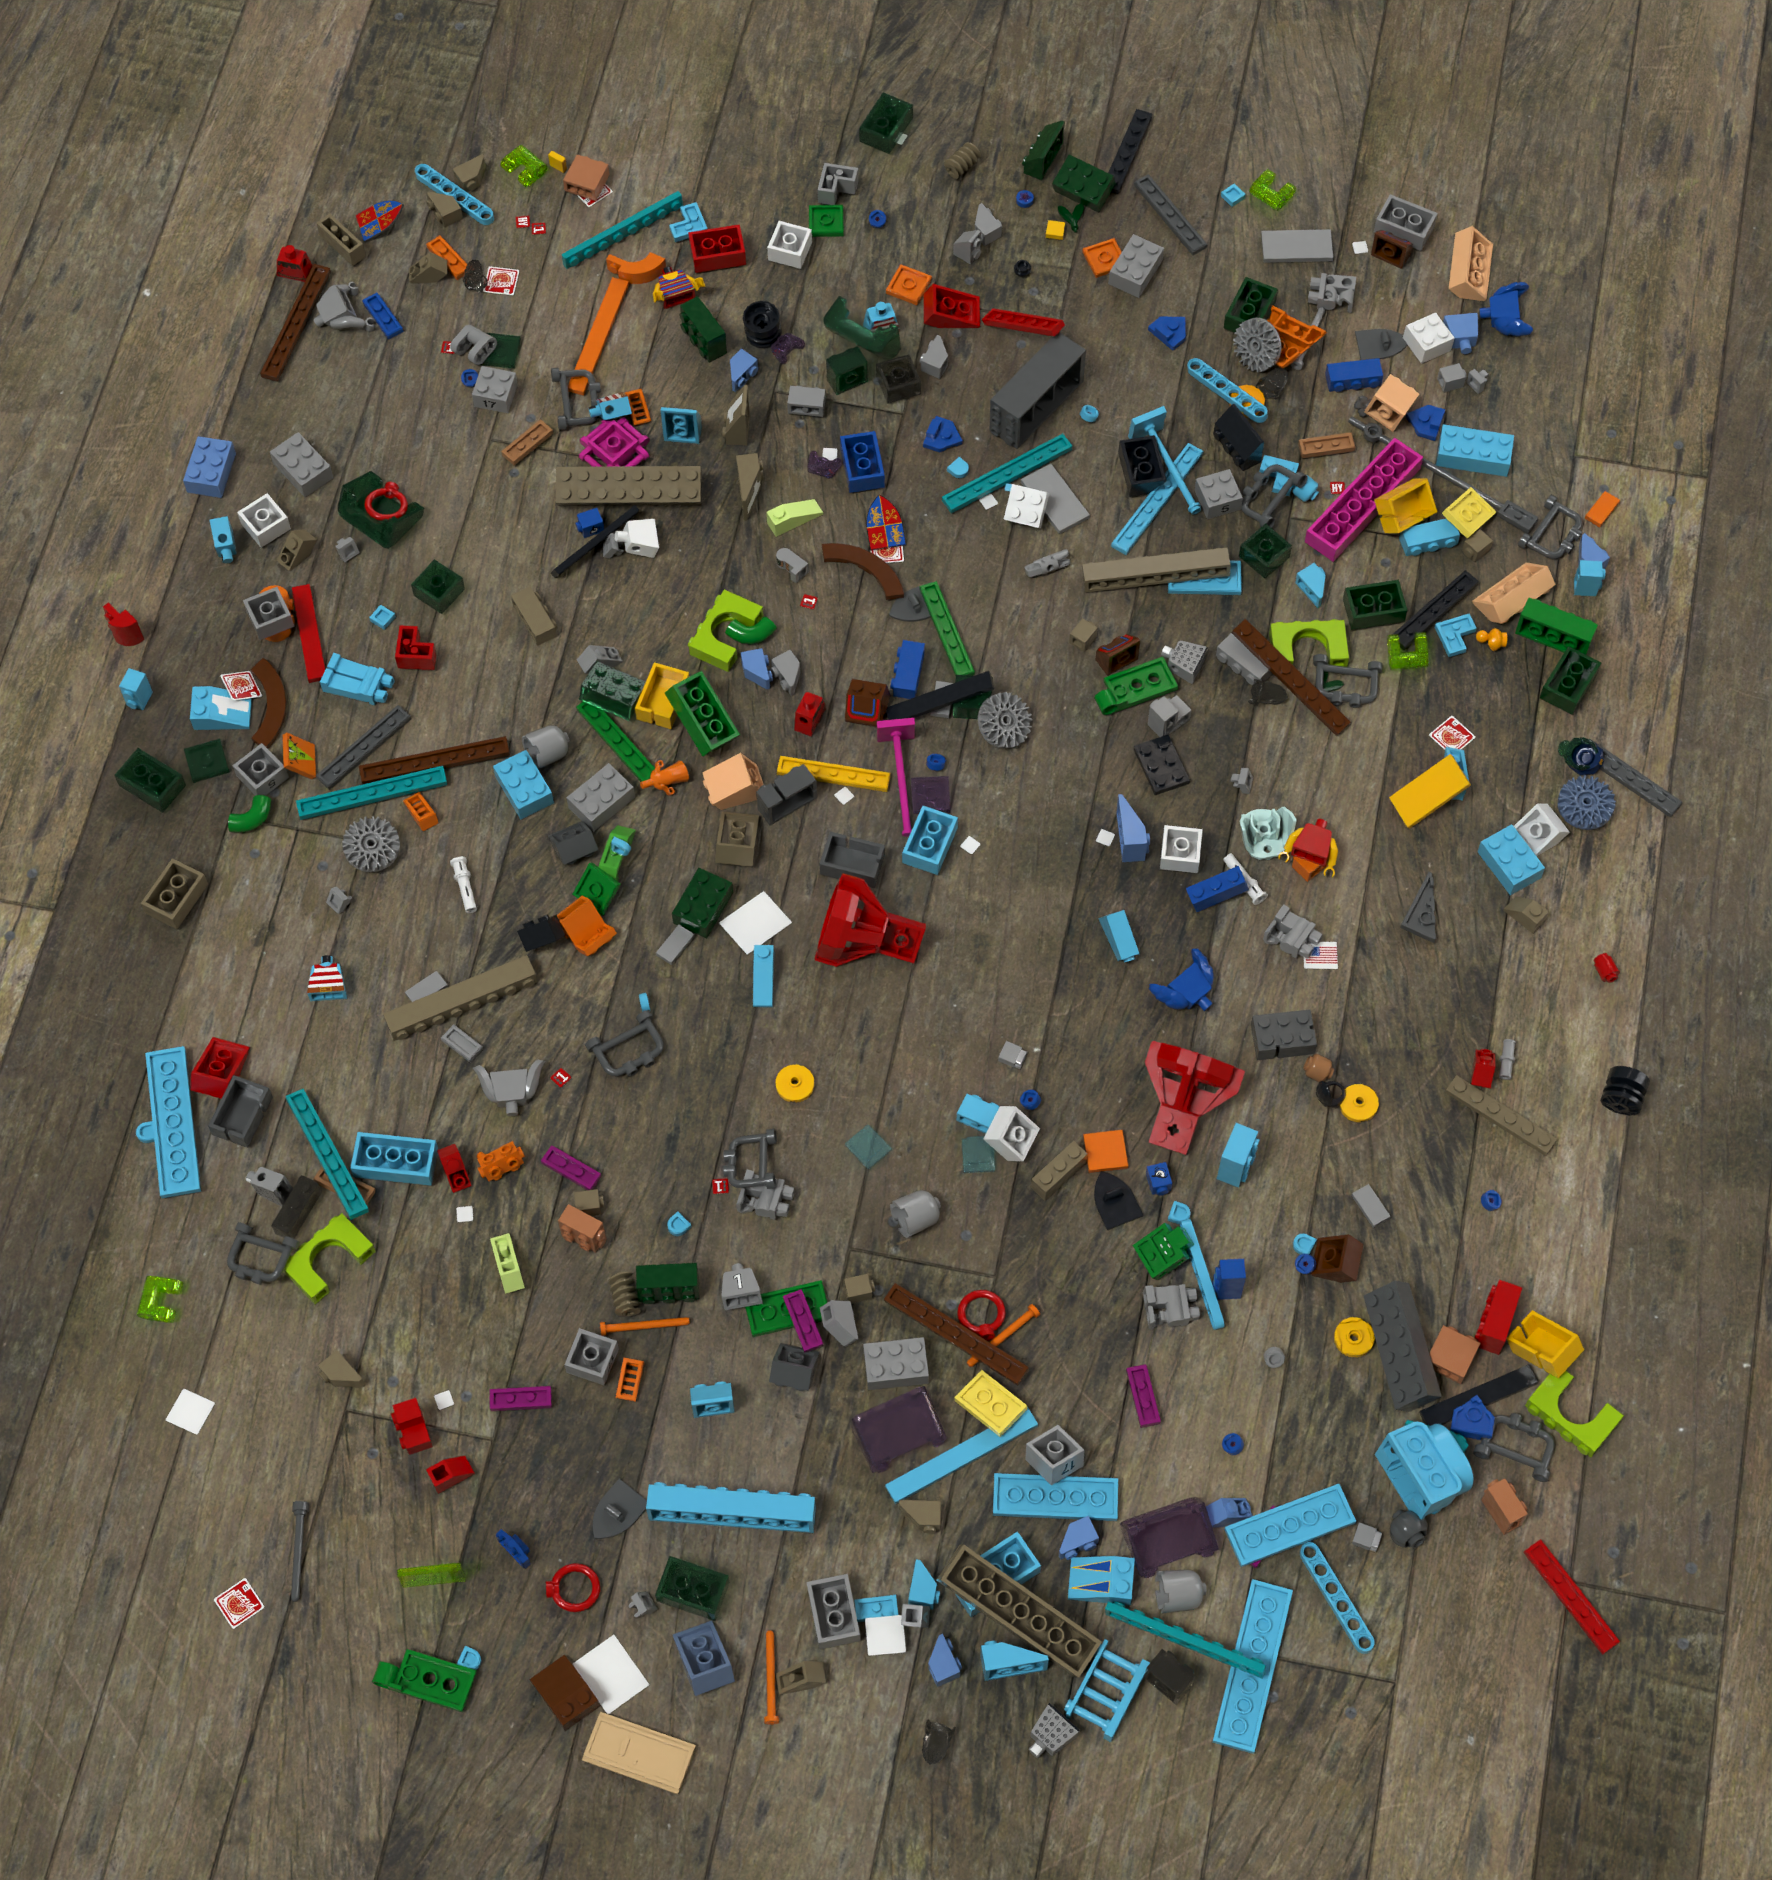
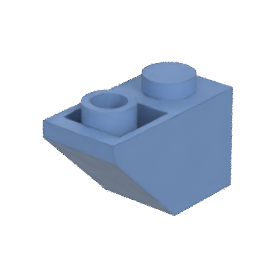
M740 349L730 359L732 390L734 392L742 388L747 380L758 372V360L743 349Z
M1584 533L1579 543L1578 565L1580 560L1602 561V569H1605L1610 559L1608 553L1601 549L1593 538Z
M763 649L741 652V662L745 678L765 689H770V682L773 681L771 670L767 671L766 666H769L768 656L763 654Z
M1220 1498L1203 1508L1210 1528L1226 1527L1252 1517L1251 1508L1246 1498Z
M1089 1516L1069 1524L1059 1550L1060 1560L1064 1558L1066 1560L1072 1559L1078 1555V1552L1082 1550L1090 1551L1098 1544L1099 1537Z
M943 1634L938 1636L928 1663V1669L937 1687L959 1678L960 1670L962 1669L958 1657L954 1658L951 1653L953 1646L949 1638L945 1639Z

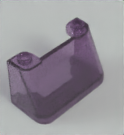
M925 1386L913 1389L860 1413L851 1420L852 1432L872 1473L876 1471L880 1473L887 1470L892 1459L920 1446L928 1444L929 1446L938 1447L947 1439Z
M1197 1497L1172 1503L1120 1523L1132 1558H1135L1134 1564L1138 1574L1141 1577L1144 1576V1578L1156 1575L1159 1566L1193 1554L1202 1555L1203 1558L1209 1557L1214 1554V1551L1219 1550L1205 1503Z

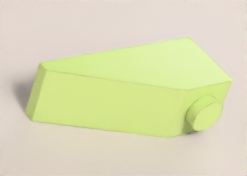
M815 499L782 504L767 511V524L777 537L823 515V511Z
M510 1234L491 1238L505 1294L525 1288Z

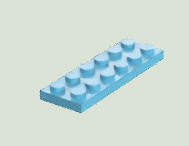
M994 1473L993 1516L1082 1519L1089 1516L1090 1520L1117 1521L1118 1478L1066 1476L1055 1484L1050 1485L1041 1475Z
M1336 1484L1226 1526L1224 1530L1240 1566L1243 1567L1355 1524L1356 1519L1340 1484Z

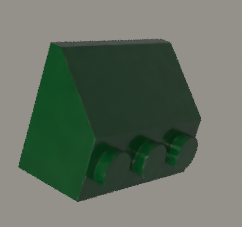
M1061 120L1046 125L1043 131L1038 133L1036 143L1031 145L1029 155L1023 159L1024 174L1043 180L1064 144L1065 121Z

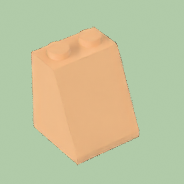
M1390 374L1374 395L1364 413L1394 432L1419 396V393L1414 388L1401 382L1399 378Z
M742 753L702 772L705 779L703 784L710 794L708 799L712 806H716L720 810L757 800L756 791L764 785L757 764Z

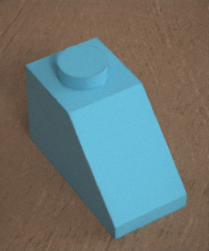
M1312 563L1297 573L1295 583L1314 605L1319 608L1322 603L1326 575L1321 567Z
M916 1559L908 1604L930 1606V1609L933 1610L934 1603L938 1604L940 1591H937V1583L921 1560Z

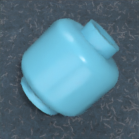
M1308 475L1307 482L1302 488L1295 485L1292 486L1293 494L1303 502L1309 499L1313 501L1319 493L1317 491L1318 483Z

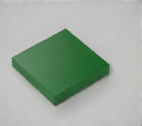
M809 205V229H812V237L844 236L843 205Z
M589 863L572 895L576 898H580L583 895L590 899L600 916H602L607 911L621 884L594 863Z

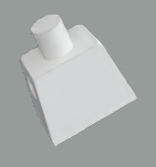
M655 519L628 521L623 531L615 532V541L624 542L627 553L654 558L659 549Z

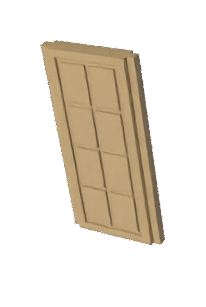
M600 1712L582 1761L678 1795L696 1745Z

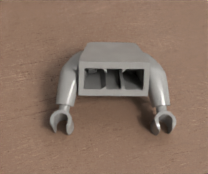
M349 282L348 285H333L327 289L317 303L320 315L314 318V322L318 327H322L324 324L333 329L363 328L364 326L366 331L371 332L374 330L375 325H372L374 320L370 317L366 321L358 318L346 294L349 293L353 296L358 294L359 288L355 287L356 284L354 282Z

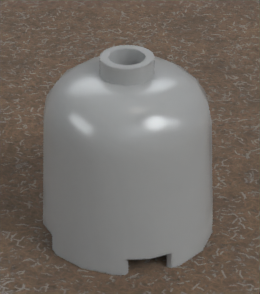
M549 725L522 736L524 750L528 749L537 768H543L562 759L568 752L569 737L566 732H563L557 726Z
M925 1190L916 1191L896 1199L890 1204L892 1218L894 1221L898 1220L901 1226L898 1230L906 1238L934 1225L939 1219L940 1202L937 1197H933L932 1194Z
M1192 1570L1157 1571L1155 1582L1159 1581V1590L1155 1591L1158 1609H1162L1161 1613L1189 1611L1201 1605L1203 1595H1206V1584L1202 1583L1200 1576Z

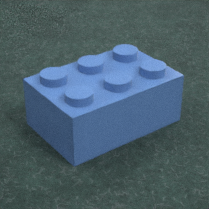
M197 437L183 479L187 493L222 498L236 455L231 441Z

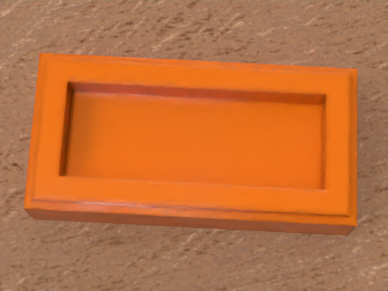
M1604 491L1586 514L1585 519L1600 528L1617 507L1620 499Z

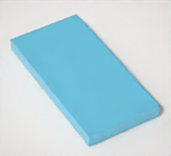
M1230 561V576L1168 583V593L1241 595V561Z

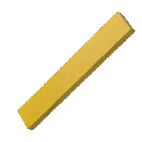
M780 756L777 775L784 776L792 768L804 764L816 781L883 792L888 791L890 773L785 756Z

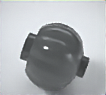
M1399 1510L1393 1514V1521L1390 1524V1536L1396 1545L1404 1548H1417L1424 1543L1428 1529L1425 1518L1421 1520L1413 1511L1403 1512V1510Z

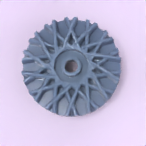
M1586 775L1583 778L1578 776L1576 780L1574 777L1572 780H1568L1567 784H1564L1561 788L1557 800L1558 810L1563 819L1570 825L1584 830L1597 829L1605 825L1612 817L1616 806V800L1614 801L1615 794H1612V790H1608V784L1604 785V781L1602 783L1598 782V777L1594 779L1591 776L1590 779H1587Z

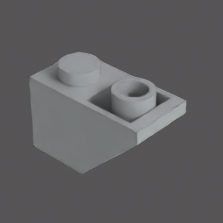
M981 203L977 211L975 230L981 231V243L986 246L1001 237L1002 224L998 219H995L991 210Z
M981 231L963 232L954 243L953 254L969 264L974 259H978L981 254Z
M939 335L936 336L934 341H930L927 352L922 354L919 361L922 372L938 379L941 378L948 367V355Z
M589 645L577 659L585 674L596 675L621 664L623 661L615 647Z
M788 650L771 660L772 667L770 670L775 678H779L783 690L788 691L792 696L795 694L800 675V662L792 651Z
M831 1300L820 1307L823 1327L843 1346L847 1347L858 1340L851 1301Z

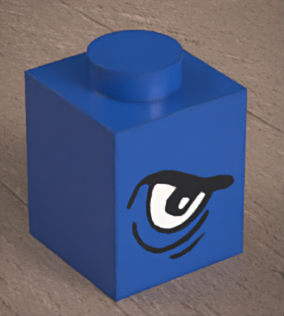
M597 508L577 514L578 522H575L577 531L579 533L582 532L584 538L599 534L604 530L603 520Z
M1166 1162L1147 1166L1146 1177L1151 1194L1161 1196L1171 1191L1172 1180Z

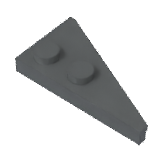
M1428 872L1400 928L1434 943L1436 940L1435 901L1433 896L1434 880L1432 873Z

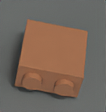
M576 155L563 179L564 190L596 201L610 175L608 164L586 156Z
M569 1204L558 1219L562 1237L568 1242L572 1243L574 1241L578 1243L585 1251L589 1252L591 1250L596 1253L598 1248H602L606 1242L603 1222Z
M1443 1325L1429 1353L1434 1371L1461 1384L1480 1343L1472 1336H1464L1458 1333L1457 1329Z
M1506 1479L1492 1481L1487 1485L1488 1488L1484 1491L1485 1494L1481 1500L1503 1535L1522 1525L1528 1515V1510L1522 1500L1519 1501L1515 1495L1516 1490L1511 1483H1508Z

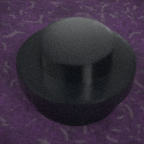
M1019 260L1014 265V272L1020 277H1025L1030 274L1031 265L1026 260Z

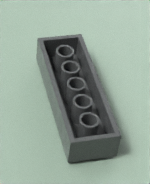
M1395 1280L1364 1295L1395 1410L1410 1412L1441 1398V1392L1409 1283Z

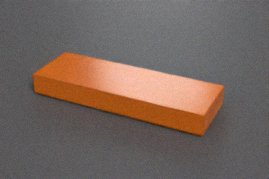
M440 235L426 244L430 252L447 260V270L456 280L471 272V268Z

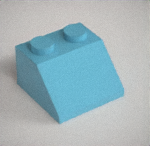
M717 1382L711 1386L700 1384L690 1388L694 1418L735 1413L731 1383Z

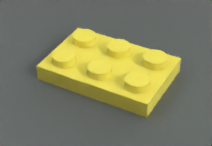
M1470 487L1447 507L1442 514L1468 539L1492 518L1496 511Z
M983 1370L954 1397L955 1402L999 1437L1028 1409L1025 1403Z

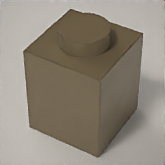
M1479 529L1465 540L1462 551L1467 558L1476 562L1491 550L1493 540Z
M1082 618L1070 633L1069 643L1085 652L1096 639L1098 627L1091 621H1086Z
M598 1189L574 1192L577 1209L590 1216L601 1215L604 1200L603 1195L599 1196Z
M868 1274L844 1279L847 1299L851 1301V1304L872 1299V1292H875L873 1280H869Z

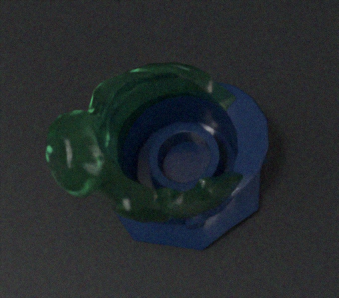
M1584 737L1573 738L1571 741H1562L1558 746L1559 755L1564 757L1565 763L1578 775L1595 774L1604 763L1603 749L1590 739Z

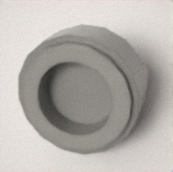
M1278 1347L1268 1348L1263 1354L1266 1365L1271 1368L1280 1367L1285 1361L1284 1353Z

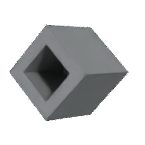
M1459 363L1439 368L1437 380L1443 393L1464 387L1467 375Z
M903 1604L901 1625L928 1628L930 1606Z

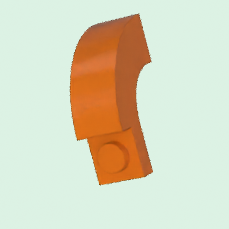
M651 252L646 258L638 262H628L611 254L606 258L607 269L614 274H618L619 279L629 281V284H643L655 280L663 274L662 270L666 267L665 258Z

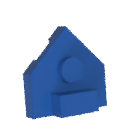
M1160 316L1148 326V331L1173 351L1185 341V317Z
M1426 405L1407 413L1406 419L1414 427L1417 436L1435 441L1445 409Z
M936 416L935 419H932L926 432L923 447L936 452H942L946 448L962 445L963 440L953 421Z
M1476 1395L1464 1405L1454 1409L1450 1431L1460 1433L1461 1436L1481 1440V1437L1492 1439L1495 1417L1484 1406L1478 1395Z
M502 1529L496 1533L497 1541L523 1569H526L530 1565L529 1558L526 1556L530 1550L516 1534L511 1537Z

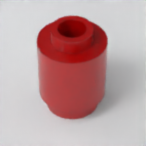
M1603 953L1594 958V967L1603 982L1611 983L1618 979L1620 971L1611 956Z

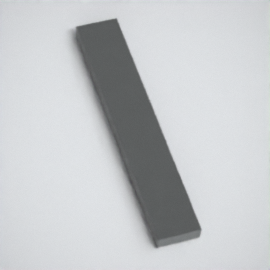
M1149 174L1134 182L1137 190L1192 256L1207 248V243Z
M397 705L320 771L316 778L330 790L411 720V716Z
M1597 744L1603 749L1604 763L1599 768L1670 818L1682 805L1681 800Z

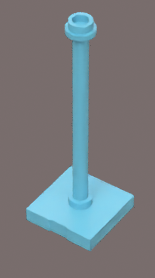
M1162 406L1133 418L1128 434L1129 439L1155 435L1159 453L1189 505L1188 511L1192 515L1201 511L1200 503H1196L1156 433L1163 429L1167 413L1165 407Z

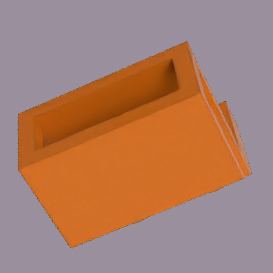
M583 895L557 915L566 935L564 937L566 939L570 938L575 948L587 957L596 953L599 947L610 942L612 937L617 934L613 927L603 921L592 901Z

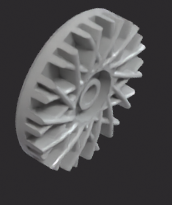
M1252 318L1242 322L1239 325L1241 327L1237 328L1234 333L1237 337L1233 339L1235 342L1233 345L1238 347L1234 352H1237V357H1242V360L1239 362H1243V366L1248 365L1247 369H1251V371L1257 370V372H1262L1272 368L1278 362L1281 355V340L1277 330L1270 322L1262 318Z
M1007 692L992 695L982 703L979 709V730L984 739L997 748L1007 749L1018 746L1025 741L1026 735L1031 732L1030 728L1032 726H1029V723L1033 719L1029 717L1032 714H1028L1027 710L1029 707H1025L1027 703H1022L1020 701L1022 698H1018V695H1011L1012 693Z
M365 816L364 820L360 818L359 822L356 823L354 821L353 825L350 824L349 830H345L343 835L342 847L347 861L353 867L364 872H377L389 867L395 861L400 850V840L397 830L391 826L389 821L386 822V819L384 821L380 820L378 816L376 819L374 816H372V819H367V816Z

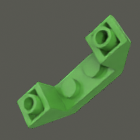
M619 825L610 832L599 864V868L616 881H619L618 871L624 856L611 850V842L614 837H617L631 846L636 832L635 829Z

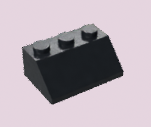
M1232 404L1215 422L1213 435L1217 441L1221 442L1225 452L1231 455L1235 465L1239 466L1242 471H1245L1261 462L1264 441L1237 406Z
M1155 435L1120 440L1118 454L1129 497L1147 495L1166 482Z

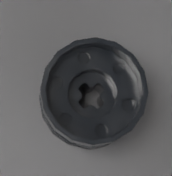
M757 301L747 306L743 313L747 341L757 348L772 347L779 341L782 333L778 309L768 301Z
M1614 1066L1610 1068L1606 1080L1607 1085L1604 1087L1600 1101L1604 1107L1612 1112L1628 1116L1637 1115L1642 1109L1644 1096L1650 1080L1648 1076L1637 1069L1626 1066Z

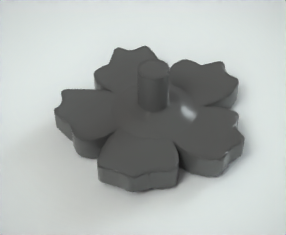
M1362 395L1358 397L1359 400L1354 404V408L1359 409V416L1364 417L1367 415L1364 411L1371 402V399L1368 400L1367 397Z

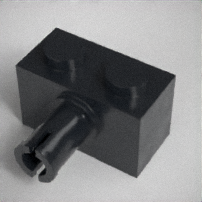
M546 914L539 917L537 922L533 920L527 921L522 924L523 928L517 931L526 952L566 936L557 914L551 917Z

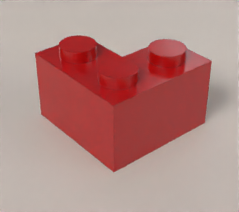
M399 625L395 653L397 667L401 669L435 670L437 656L434 643L420 642L421 637L418 626Z
M417 1398L392 1405L394 1412L391 1413L393 1423L397 1431L401 1430L403 1436L399 1438L402 1449H407L408 1454L411 1455L432 1448L433 1446Z

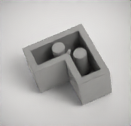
M824 163L818 186V203L835 205L838 192L855 194L858 185V168Z
M1177 695L1172 699H1167L1163 696L1161 699H1156L1150 704L1148 726L1159 737L1169 735L1190 720L1191 709Z

